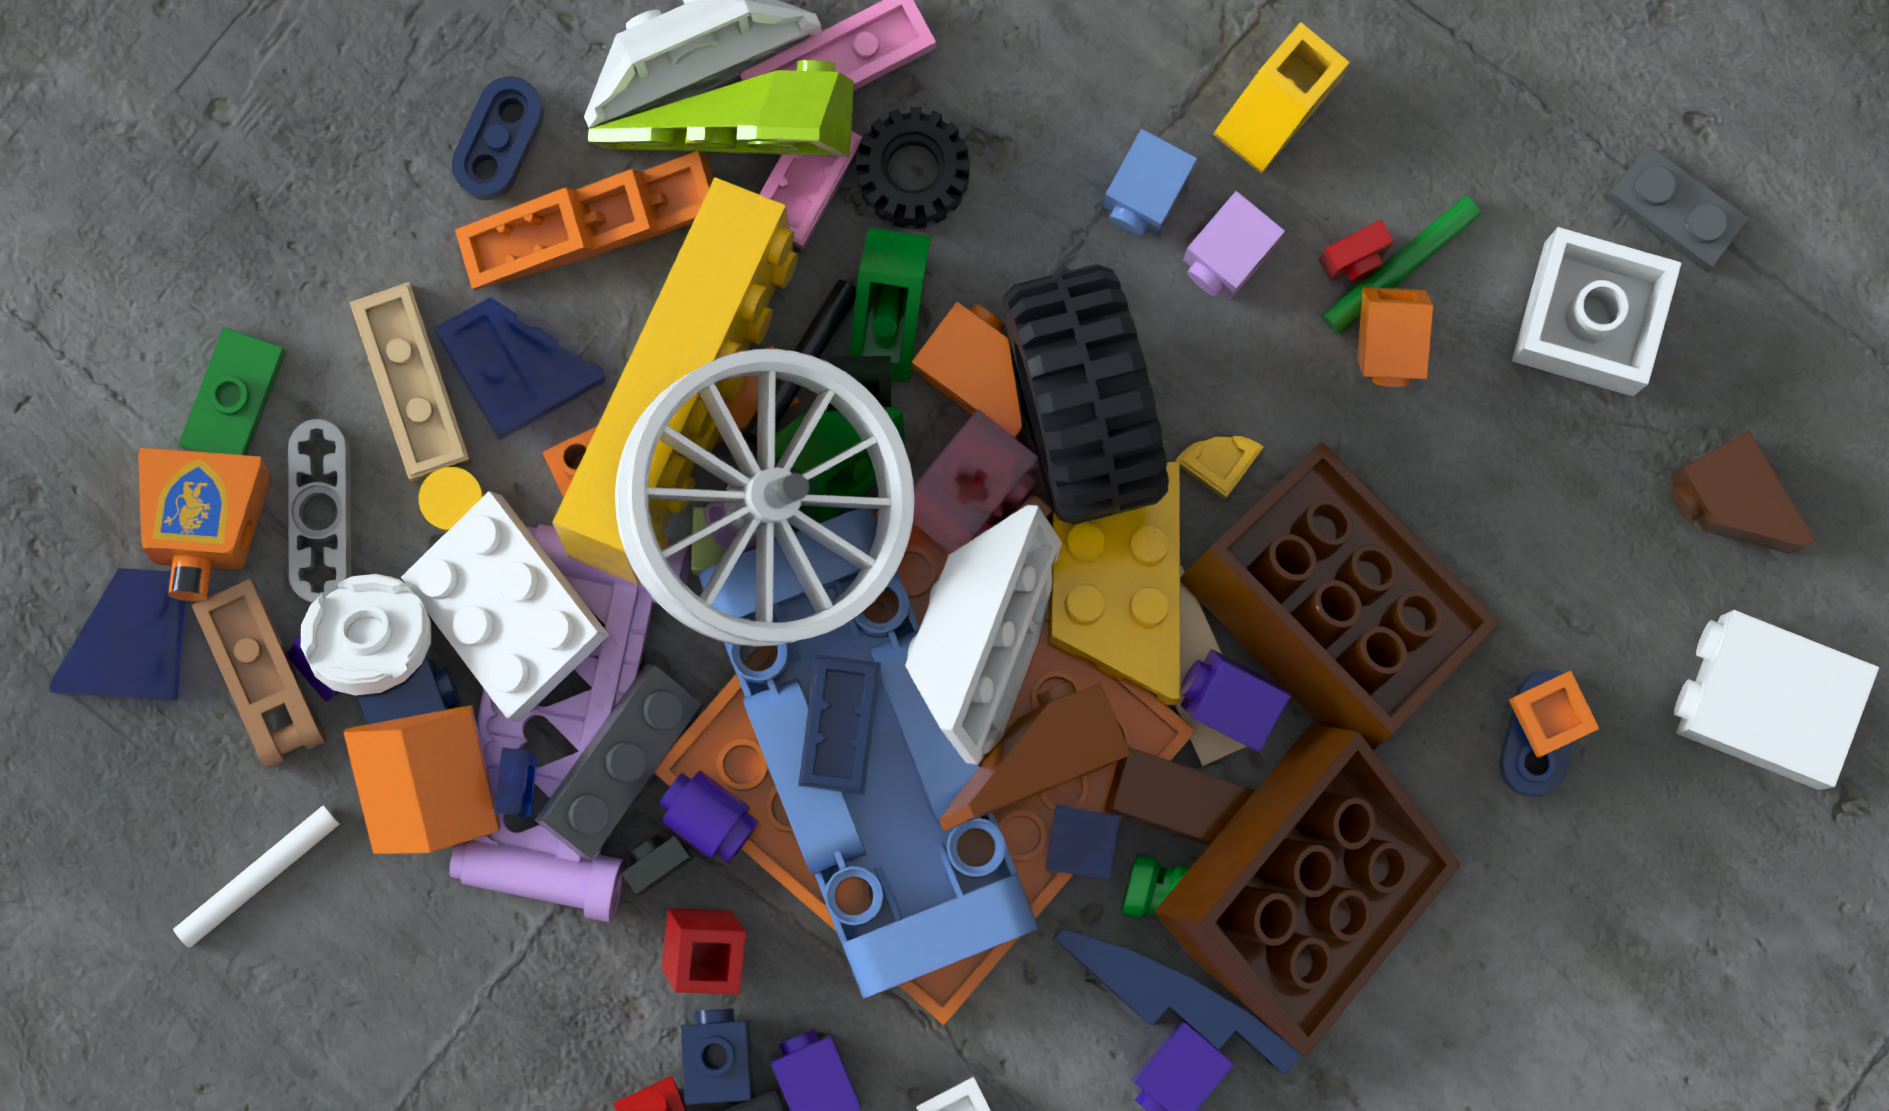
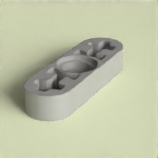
M312 419L300 424L291 434L288 443L289 581L294 592L311 604L322 593L325 598L331 592L338 589L337 583L351 577L350 444L346 435L337 426L322 419ZM323 433L324 439L327 442L336 445L335 453H329L324 456L323 475L327 478L337 476V485L332 486L322 482H313L302 486L303 476L316 479L315 460L309 455L303 454L304 446L313 445L316 440V434ZM317 495L332 497L337 506L335 521L331 526L323 530L308 528L302 515L306 502ZM303 539L319 543L338 539L336 550L324 547L325 566L335 570L337 573L335 580L325 582L324 592L317 593L314 584L304 581L305 571H312L316 568V550L312 547L303 549Z

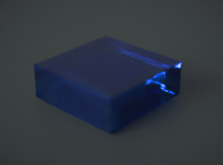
M502 747L494 813L528 818V815H531L538 763L536 754L522 749Z
M1056 805L1045 870L1109 881L1120 816Z

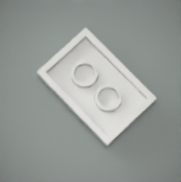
M488 491L401 577L405 584L411 587L412 592L421 599L429 616L507 720L520 722L609 636L503 496Z

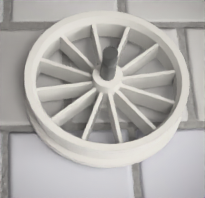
M756 349L721 357L688 373L662 391L644 410L635 423L620 458L615 488L616 519L624 551L635 574L654 600L670 615L700 634L719 641L745 646H774L812 638L834 630L858 616L882 593L896 573L910 538L914 514V485L910 462L897 428L885 409L861 383L836 366L810 355L780 349ZM758 376L757 462L714 383L738 377ZM775 378L803 386L818 395L774 468ZM699 392L741 473L667 426L675 413L696 393ZM831 403L846 417L862 441L802 474H792L789 472L828 404ZM661 440L729 484L726 491L648 487L651 462L658 441ZM863 449H867L876 475L879 498L807 495L809 491L807 480ZM648 499L724 502L727 515L661 551L651 524ZM799 507L879 509L875 539L869 555L798 510ZM732 522L739 531L701 596L698 597L680 580L665 558ZM790 524L861 569L855 580L832 603ZM753 534L756 535L755 621L735 617L712 606L713 601ZM774 535L816 612L796 621L773 623Z

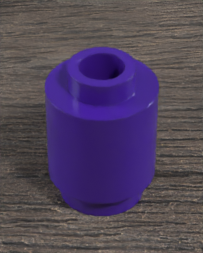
M699 770L692 779L681 773L659 802L662 807L668 810L662 819L663 824L710 859L717 855L727 863H730L759 824L757 819L747 813L750 809L749 805L702 770Z

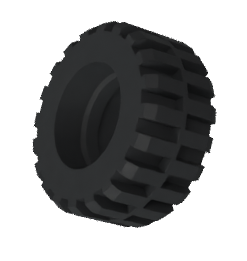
M1094 264L1014 284L1003 296L1002 300L1005 324L1033 445L1056 516L1061 521L1076 525L1157 504L1168 493L1169 476L1166 470V453L1163 448L1161 426L1157 416L1156 403L1143 351L1139 344L1137 330L1129 311L1124 291L1121 290L1117 275L1114 274L1111 268Z

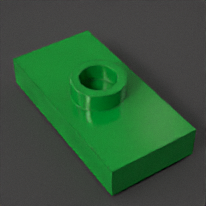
M223 327L178 445L195 452L247 455L287 351L280 346Z

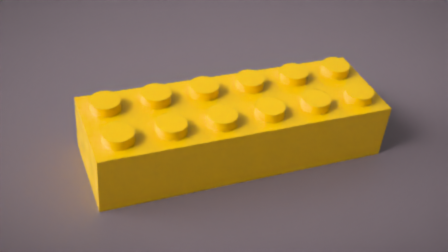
M714 177L552 522L569 558L639 586L640 580L624 551L616 519V476L624 446L635 423L644 410L668 386L688 373L716 359L737 352L747 351L751 342L758 345L762 342L773 315V309L768 308L769 302L776 287L785 289L788 286L798 262V253L793 252L795 233L790 230L786 205ZM745 377L714 383L722 399L725 400L727 398L733 401L737 397ZM699 392L675 413L667 425L709 453L713 450L720 433ZM659 440L651 462L648 487L694 489L695 479L690 477L695 462ZM648 499L651 524L661 551L667 548L669 537L663 534L672 513L681 514L689 501Z

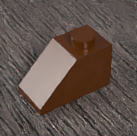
M1749 430L1670 476L1676 488L1671 490V494L1677 508L1688 522L1697 521L1704 532L1791 554L1816 541Z

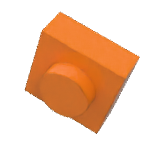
M1571 670L1509 699L1537 758L1599 729Z

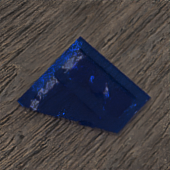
M492 297L435 327V335L499 440L601 385L606 379V375L601 367L593 362L587 364L559 346V340L538 327H530L518 319L515 312Z
M118 568L50 681L49 692L64 695L178 701L185 601L168 595L171 571Z

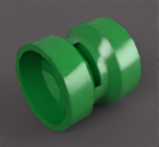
M1136 853L1125 890L1121 915L1138 920L1147 915L1158 918L1154 911L1191 867L1182 864L1173 869L1162 867L1154 857Z

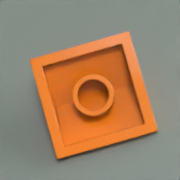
M472 705L356 726L344 730L343 733L373 854L432 853L500 830V821Z

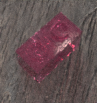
M977 409L914 485V514L911 529L948 558L951 553L992 528L994 525L990 522L1006 503L1013 509H1016L1024 501L1039 481L1031 473L1037 465L1038 457ZM977 477L981 478L985 482L982 494L987 500L981 503L973 498L964 506L958 501L961 488L957 482L962 479L964 482L971 484Z

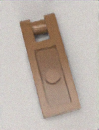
M248 579L207 598L205 601L191 605L264 767L269 769L284 762V754L299 747L305 746L307 750H310L325 743L326 737L322 726L309 704L256 582ZM286 706L293 723L273 731L266 715Z

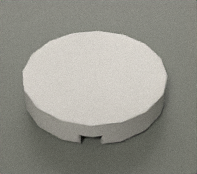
M380 574L352 576L337 583L338 589L331 592L325 598L322 593L310 605L301 624V648L315 677L335 691L357 696L381 693L404 682L423 663L431 645V621L421 599L412 592L411 587L397 578Z

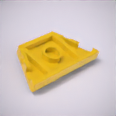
M1168 462L1166 466L1169 476L1168 493L1157 504L1076 525L1059 520L1055 512H1053L1050 518V525L1062 541L1058 561L1052 563V590L1049 599V643L1075 657L1083 656L1091 659L1098 669L1120 681L1125 677L1158 695L1156 700L1166 705H1177L1180 700V462Z

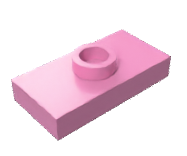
M851 131L850 157L781 155L759 194L786 205L790 230L795 233L793 245L801 250L805 249L853 163L856 154L860 150L859 143L862 136Z

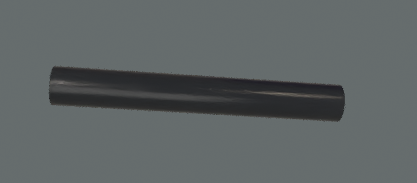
M838 280L796 346L795 352L819 359L856 299L857 288L845 280ZM778 378L775 380V429L802 387L793 382ZM758 409L743 431V436L756 446Z

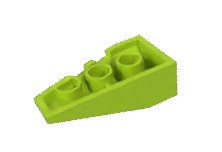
M800 60L797 61V71L775 70L591 128L588 133V142L607 150L694 152L699 150L704 153L850 157L854 81L840 72H835V63Z

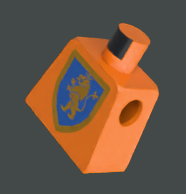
M140 447L138 463L141 542L143 550L153 563L172 566L168 590L170 597L184 601H205L208 596L211 569L239 571L245 566L271 485L272 475L261 456Z

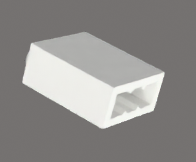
M1736 610L1721 615L1718 622L1710 620L1697 646L1696 655L1704 658L1696 681L1688 679L1683 685L1676 701L1674 715L1681 717L1676 734L1817 790L1834 788L1879 667Z

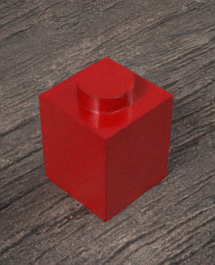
M667 908L661 970L675 993L740 994L746 931L731 910Z

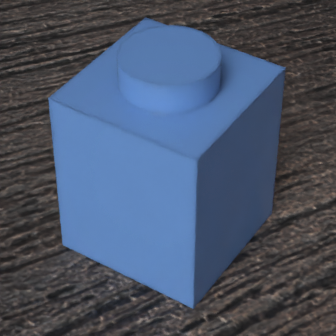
M1141 129L1105 194L1102 208L1112 212L1109 220L1133 235L1142 236L1147 231L1158 237L1193 173L1197 158Z

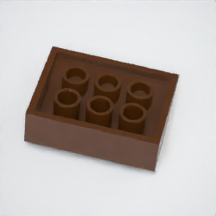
M1323 442L1312 450L1217 539L1180 577V581L1320 725L1359 731L1373 751L1392 736L1500 624Z
M1311 724L1154 913L1196 962L1300 1054L1308 1056L1461 864L1359 731Z

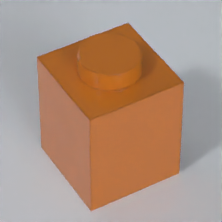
M1363 287L1357 362L1362 375L1372 377L1373 383L1387 387H1404L1410 384V379H1427L1433 303L1426 290Z

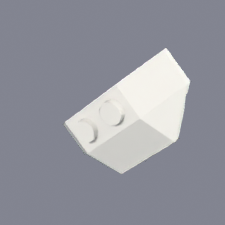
M683 0L684 5L664 14H661L660 10L657 9L639 14L626 23L627 30L616 34L584 115L588 128L591 129L709 92L740 78L741 72L821 33V24L817 15L779 0Z
M1026 505L948 556L940 579L935 582L931 589L929 606L919 632L911 640L908 648V659L905 664L908 672L940 729L964 761L969 764H979L983 759V755L990 752L1001 740L1043 630L1052 590V563H1056L1059 559L1062 541L1039 506Z

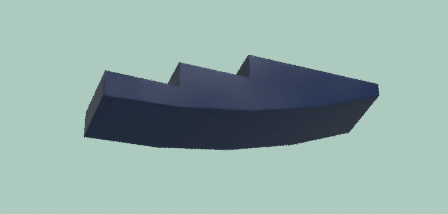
M1064 928L1060 929L1052 938L1148 1025L1153 1026L1169 1008L1217 1050L1235 1033L1282 1074H1286L1302 1056L1296 1049L1249 1012L1184 973L1128 948Z

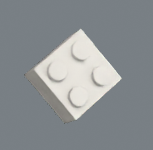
M1557 227L1544 243L1512 362L1626 395H1636L1649 384L1682 262Z

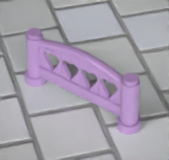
M539 524L537 528L526 526L587 607L605 624L604 629L609 636L574 669L592 689L547 707L537 704L520 722L507 720L486 690L483 689L477 718V728L501 828L498 832L455 845L451 856L449 873L450 877L461 879V884L584 909L585 918L612 923L616 916L625 878L621 873L626 870L624 859L600 855L601 848L592 860L584 859L541 825L520 833L512 832L506 825L505 817L508 810L516 805L511 797V789L520 779L527 778L532 780L549 798L553 795L639 674L653 605L658 603L641 582L637 586L569 558L554 526ZM668 541L667 547L671 546L676 542ZM691 545L665 558L672 570L686 586L688 585L691 569ZM534 716H544L578 749V752L533 770L524 768L519 760L521 748L529 742L525 735V725Z

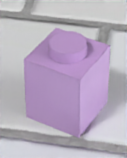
M1235 191L1188 246L1183 261L1190 266L1187 274L1194 283L1208 294L1216 296L1221 291L1232 300L1280 243L1285 230L1239 192Z

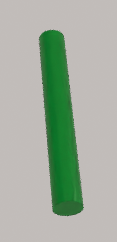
M1468 196L1461 198L1388 259L1381 268L1374 271L1322 315L1327 326L1336 334L1342 332L1361 316L1363 287L1394 288L1481 215V211L1475 202Z

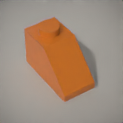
M956 302L911 362L912 373L1014 446L1021 437L1022 422L1009 339L1001 333L1005 325L995 315L978 304H974L969 310L959 302Z

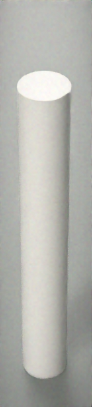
M326 805L321 806L173 929L175 934L188 948L194 946L339 826V820Z

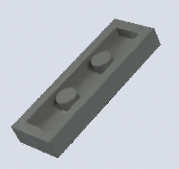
M645 664L535 818V821L580 857L592 860L702 703L656 665Z

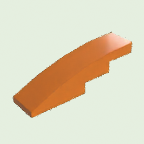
M697 150L642 172L630 169L577 190L565 187L455 229L472 289L479 290L539 274L618 250L693 224L714 179L707 153Z

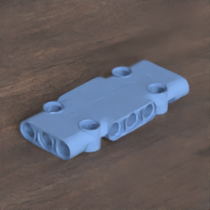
M860 508L819 524L869 555L875 539L878 520L873 509ZM802 531L794 533L832 603L855 580L861 569ZM777 540L774 541L773 623L796 621L816 613ZM756 549L740 555L712 603L713 607L725 613L755 621ZM719 563L698 574L703 590ZM896 571L883 590L893 594L899 602L898 613L887 623L878 624L871 622L861 612L844 625L827 633L777 645V660L772 667L759 672L744 666L742 653L745 645L724 642L745 695L743 703L809 872L816 877L863 999L1039 929L994 813H989L947 831H943L939 822L942 814L979 769V764H969L964 761L940 729L905 666L908 659L910 642L918 634L920 626L898 571ZM815 654L881 663L865 795L798 786ZM975 829L990 835L995 846L994 856L991 861L979 867L968 866L960 859L957 853V842L960 837L967 831ZM857 877L864 879L870 884L874 897L872 905L866 912L853 916L844 913L839 908L836 901V893L843 881L848 878Z

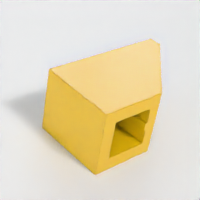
M1300 22L1258 71L1216 128L1213 135L1262 174L1341 82L1350 62Z

